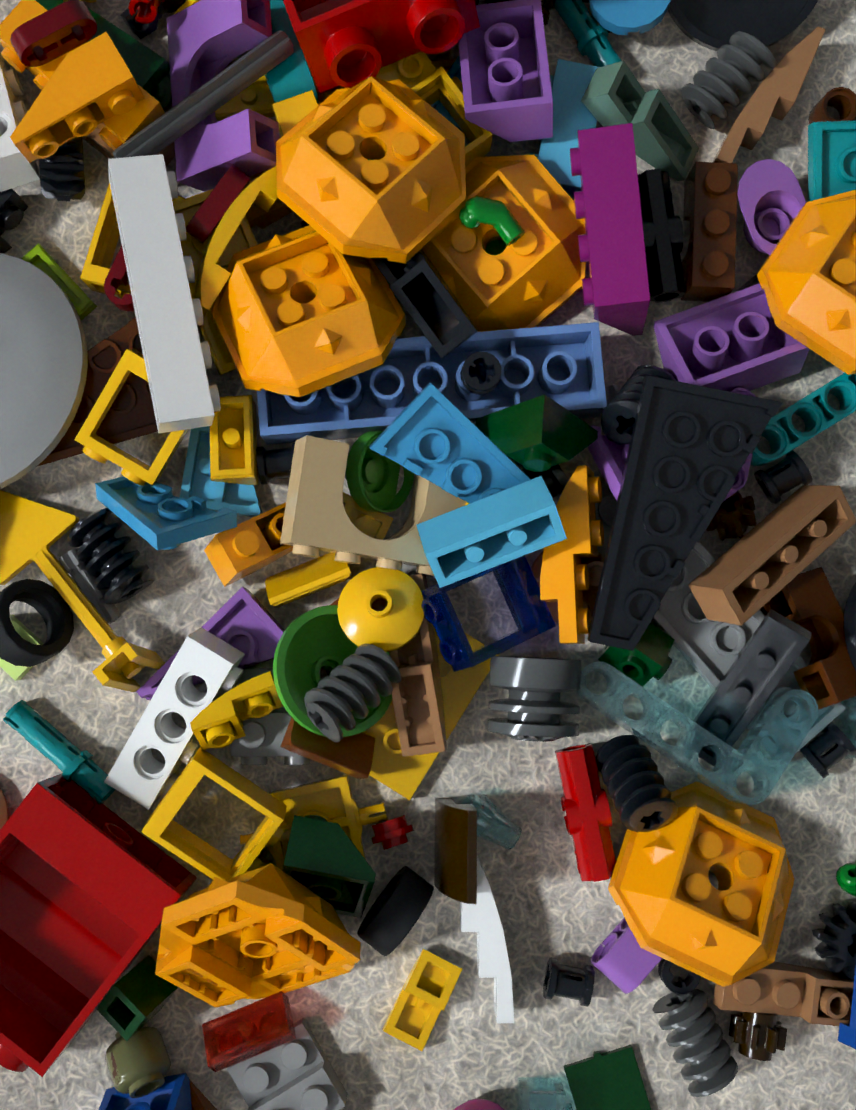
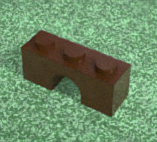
M695 162L684 181L683 221H690V236L688 249L682 260L686 290L684 296L681 297L682 301L709 302L730 294L735 288L738 164Z
M819 567L800 573L768 601L764 608L767 614L772 609L812 632L809 641L811 647L810 662L806 667L793 673L810 712H814L855 697L856 671L845 642L844 614L823 568Z

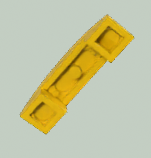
M276 166L256 178L239 194L220 220L207 244L198 270L195 288V299H200L203 317L210 310L231 275L229 271L216 264L249 208L254 203L268 212L278 198Z

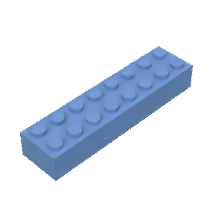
M599 322L476 332L444 358L439 356L425 336L397 338L382 365L305 396L282 395L265 389L257 391L260 436L269 445L293 443L295 440L306 435L330 440L360 437L369 431H384L429 383H432L474 425L477 418L544 394L580 419L599 417L607 407ZM476 352H488L494 355L501 365V377L497 387L491 393L485 395H476L469 392L464 387L461 379L462 366L465 360ZM483 363L475 364V371L469 370L470 377H477L479 384L488 383V375L493 376V371L485 370Z

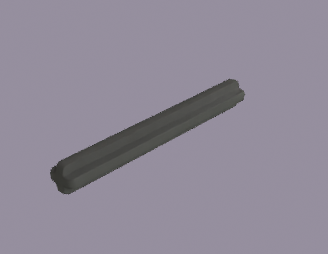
M283 30L276 31L115 149L113 152L114 158L158 154L291 56L294 52V45Z

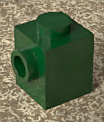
M650 623L633 651L605 645L598 661L641 689L652 677L659 680L666 673L672 663V658L668 654L675 639Z
M150 955L117 981L96 1008L126 1041L150 1021L178 989L174 984L155 975L156 962Z

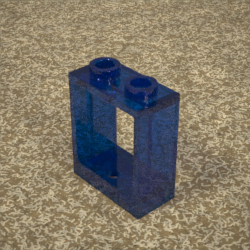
M525 555L442 588L436 584L421 591L424 598L422 601L424 615L433 624L440 639L439 647L445 661L452 666L454 672L473 667L556 627L546 602L540 600V588ZM493 571L518 629L472 651L447 591Z

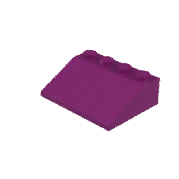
M633 123L578 130V147L570 148V163L572 176L580 175L582 191L574 192L576 219L584 218L586 234L578 235L580 263L589 262L590 278L582 279L584 306L593 305L595 320L632 336L642 335L650 304Z

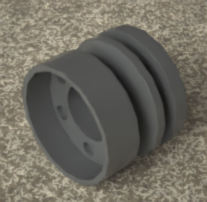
M491 656L490 685L509 690V696L506 699L489 701V709L508 712V718L488 719L489 732L500 733L515 740L543 742L554 741L563 737L579 736V724L560 721V714H580V707L573 703L560 701L561 692L575 691L581 688V660Z

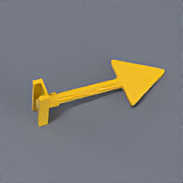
M0 490V585L7 584L34 561L103 648L102 654L106 660L92 671L103 686L136 692L140 685L133 677L145 666L159 670L165 662L157 652L129 643L122 636L118 637L50 551V547L79 522V518L73 514Z

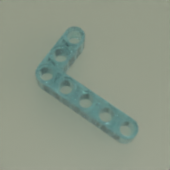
M593 662L585 666L580 674V689L576 690L578 696L583 701L732 802L747 805L759 804L769 796L818 716V705L810 693L797 689L778 693L767 702L740 747L736 750L605 662ZM589 672H599L605 677L607 688L602 695H596L588 690L586 677ZM628 696L638 698L643 705V713L638 720L628 718L623 711V702ZM788 699L793 700L799 707V717L795 722L790 721L784 713V704ZM665 721H671L678 726L680 737L675 745L671 746L662 740L660 729ZM765 735L771 736L777 745L776 754L772 759L766 758L760 749L761 740ZM704 746L710 747L717 757L715 766L709 771L703 769L698 761L699 752ZM742 772H747L754 781V788L747 796H743L737 788V779Z

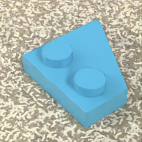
M210 426L191 429L179 498L188 499L196 496L205 499L207 508L219 512V509L226 507L237 511V515L255 517L262 514L254 485L211 481Z

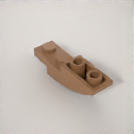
M774 962L732 985L722 987L715 984L713 1004L721 1010L801 1017L810 1024L839 1026V1023L850 1024L854 980L845 978L841 972L833 973L830 970Z

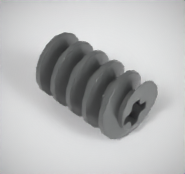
M738 31L733 33L729 40L730 45H722L717 52L718 58L713 57L706 62V71L701 70L694 75V84L688 83L682 87L681 94L686 107L702 124L710 129H715L711 119L713 114L724 120L728 117V113L723 106L725 102L734 107L740 104V100L735 93L737 89L745 94L751 93L752 86L748 81L749 76L760 82L764 79L765 75L760 67L761 64L770 69H774L777 65V61L769 48L757 37L746 32Z
M363 644L356 649L354 654L345 658L342 665L335 667L331 671L330 676L321 679L317 688H312L306 693L304 702L308 717L329 740L340 742L343 739L341 728L347 731L353 730L356 726L354 717L365 719L369 712L367 706L376 708L380 705V696L387 697L392 694L391 682H401V673L395 662L384 650L373 644Z
M694 989L687 994L672 992L660 998L654 1004L652 1009L654 1013H668L660 1019V1028L662 1030L675 1029L667 1035L666 1041L671 1047L681 1046L674 1052L673 1057L676 1063H687L682 1067L680 1073L684 1080H693L688 1086L690 1095L693 1097H704L726 1087L738 1073V1065L735 1059L730 1056L731 1049L726 1040L723 1039L721 1027L715 1023L716 1015L712 1008L708 1007V997L705 992L699 989Z

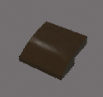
M435 798L434 885L444 895L466 904H477V810L473 804H455L452 798Z

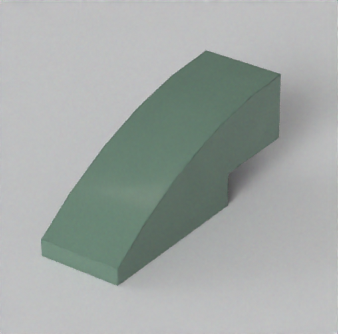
M624 61L597 68L582 97V103L603 127L633 123L636 155L654 168L668 172L669 177L676 181L685 180L699 147L660 89L645 92Z

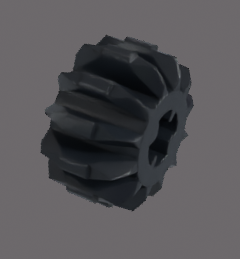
M75 137L59 146L52 156L39 159L41 192L46 199L70 202V200H81L85 194L82 137Z
M850 902L847 908L839 903H833L834 917L831 918L824 913L819 914L820 920L826 924L825 929L818 928L812 930L813 936L822 941L814 949L818 956L826 959L825 966L833 973L841 971L845 978L854 980L856 936L852 938V935L856 934V902Z

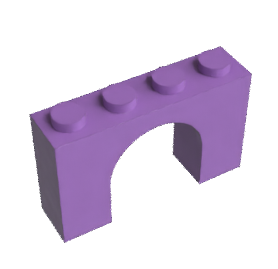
M200 0L167 18L172 108L222 72L237 56L255 48L272 35L270 0ZM250 109L217 122L215 112H213L175 140L177 182L205 192L214 189L233 164L249 177L275 167L276 141L279 140L278 122Z

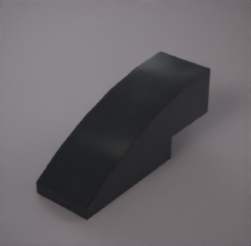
M422 249L406 264L391 262L387 258H371L391 285L389 287L441 358L446 357L477 332L467 313Z

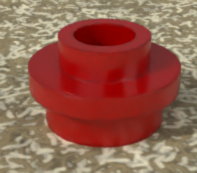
M405 815L373 825L372 828L375 836L371 840L373 844L381 842L384 850L407 843L406 833L414 831L413 825L407 824Z

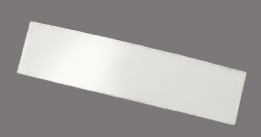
M477 855V904L460 902L461 932H477L479 978H494V1013L496 1022L514 1023L512 974L504 930L488 877Z

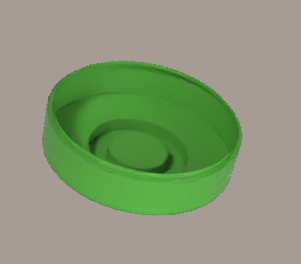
M369 431L362 434L354 442L346 465L347 485L352 498L362 509L371 512H392L398 509L407 499L414 479V473L403 467V485L396 494L401 465L369 448L383 431Z

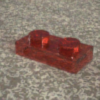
M282 991L202 1024L207 1065L214 1072L296 1039L289 998Z

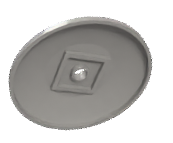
M0 253V489L32 471L61 441L80 405L88 368V352L84 329L77 310L68 295L54 280L36 266L18 257Z

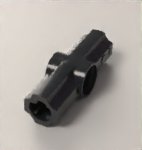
M651 169L638 175L650 301L659 303L683 297L686 293L680 255L683 249L684 235L681 218L679 215L674 214L669 173L661 171V169Z

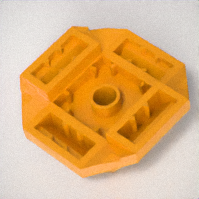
M370 76L352 88L334 91L276 141L277 197L342 254L365 258H387L391 262L406 264L455 218L465 206V134L400 79L383 81Z
M535 155L476 157L465 167L466 201L475 196L501 201L507 206L524 230V235L515 243L506 246L502 253L490 255L486 252L487 242L495 236H500L493 225L480 223L478 227L470 229L463 225L458 214L422 250L453 292L476 327L477 332L539 327L582 289V279L586 278L587 262L580 263L578 235L586 234L584 218L576 219L574 200Z
M856 190L806 202L756 274L761 288L765 290L768 307L775 325L848 375L856 374Z
M310 225L282 236L275 234L271 240L234 253L227 269L231 275L217 296L211 311L217 329L245 389L257 391L265 389L277 394L295 397L305 396L382 365L392 350L397 336H400L406 326L404 311L390 289L386 278L372 259L342 254Z
M696 781L671 792V799L676 802L678 813L669 824L649 832L626 830L608 890L616 905L620 906L630 930L642 949L723 987L732 985L774 963L795 878L774 817ZM709 870L717 877L718 889L710 883L708 877Z
M270 863L225 881L214 877L210 887L192 893L184 901L165 907L161 923L155 975L214 1007L234 1004L235 1001L240 999L256 1000L281 995L348 973L354 968L355 963L360 961L361 942L349 935L330 903Z

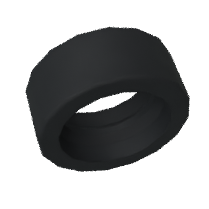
M24 579L13 582L0 591L1 659L15 666L32 667L47 661L67 646L74 631L73 613L56 588L40 580ZM12 602H24L34 607L42 616L47 628V639L43 645H34L24 640L15 631L9 612Z
M404 866L390 880L367 912L357 931L358 936L383 956L389 955L403 941L421 916L433 894L434 886L408 866Z

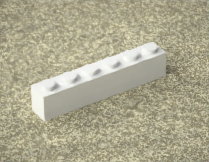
M163 154L108 159L109 182L158 434L212 426L215 416L214 412L221 410L217 385H209L206 369L212 368L211 352L208 341L200 342L197 326L203 325V312L200 299H192L189 283H195V273L192 258L190 255L183 256L180 242L186 240L187 236L183 214L175 213L172 199L178 198L175 172L166 171Z

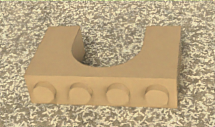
M308 435L295 440L280 544L293 546L292 554L319 558V551L335 553L334 561L361 564V557L377 560L376 567L401 571L402 564L417 566L416 574L423 573L426 576L435 577L425 556L416 525L465 506L466 501L455 497L441 487L415 474L410 512L403 526L386 539L372 538L354 526L345 511L343 503V485L349 444Z

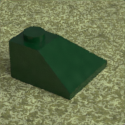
M545 394L477 418L475 421V426L503 453L522 464L525 469L533 472L547 471L551 466L570 461L598 439L597 430Z
M294 815L282 871L330 903L337 914L362 918L375 883L376 873L338 823L328 822L325 818L317 815H307L304 817Z

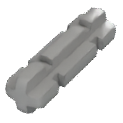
M77 548L66 552L59 558L60 564L67 573L72 575L71 578L109 625L115 622L120 617V613L114 604L109 605L105 603L103 597L107 591L97 590L94 582L98 578L97 575L89 576L85 568L89 562L78 560L76 556Z

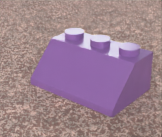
M513 0L476 5L480 27L464 33L458 42L465 119L509 142L552 138L553 98L541 0Z
M760 283L654 321V330L663 368L672 374L676 381L728 392L735 388H744L752 391L800 373L810 350L775 325L768 307L765 290L761 288Z

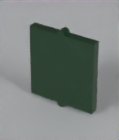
M631 1045L602 1054L600 1051H595L593 1057L563 1066L576 1110H651Z

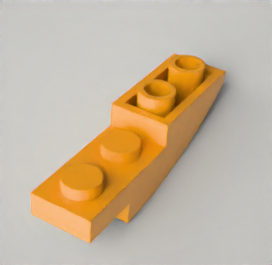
M587 465L577 466L565 485L556 505L567 539L545 547L542 557L540 600L549 603L558 602L560 644L567 645L585 644V634L589 633L591 624L589 608H583L582 592L589 589V572L587 564H581V558L598 557L597 546L604 545L603 522L601 519L596 520L595 503L602 502L601 480L599 476L594 477V472Z

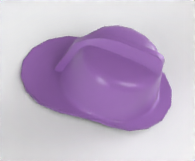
M772 159L756 161L745 170L739 180L737 195L744 217L743 231L746 240L755 250L770 255L799 210L806 203L800 184L789 167L780 161Z

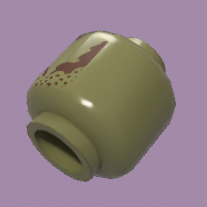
M143 1027L126 1041L117 1032L115 1034L116 1040L107 1048L105 1060L115 1089L122 1094H129L131 1098H139L160 1088L164 1084V1076L168 1073L171 1066L161 1033L154 1027Z

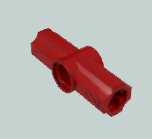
M591 744L575 745L555 751L564 795L561 797L562 810L566 811L564 820L568 834L572 835L578 873L582 882L610 879L616 864L609 827H612L611 811L605 790L601 789L598 767L594 756L595 752Z

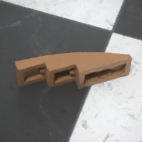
M817 26L792 48L761 82L733 123L713 162L733 163L740 146L753 150L763 135L771 116L781 121L784 119L797 99L826 29Z
M423 573L409 575L419 586L424 598L425 615L422 626L409 643L399 649L389 651V656L397 665L402 679L399 683L391 682L403 757L444 752L447 750L433 615L427 578ZM384 599L385 608H386L388 602H387V600Z

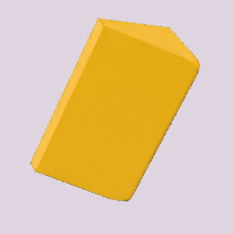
M252 395L219 397L221 410L214 412V420L212 426H210L211 481L258 485L256 459L257 416Z
M330 552L319 558L267 577L265 585L268 601L271 606L279 608L352 579L353 573L349 563L334 561L335 553Z

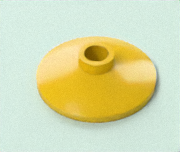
M370 568L354 576L343 588L338 601V620L345 635L358 647L363 644H373L385 652L393 651L409 643L420 630L425 615L424 598L417 583L406 573L393 569ZM378 598H383L388 602L387 607L382 611L372 609V603Z

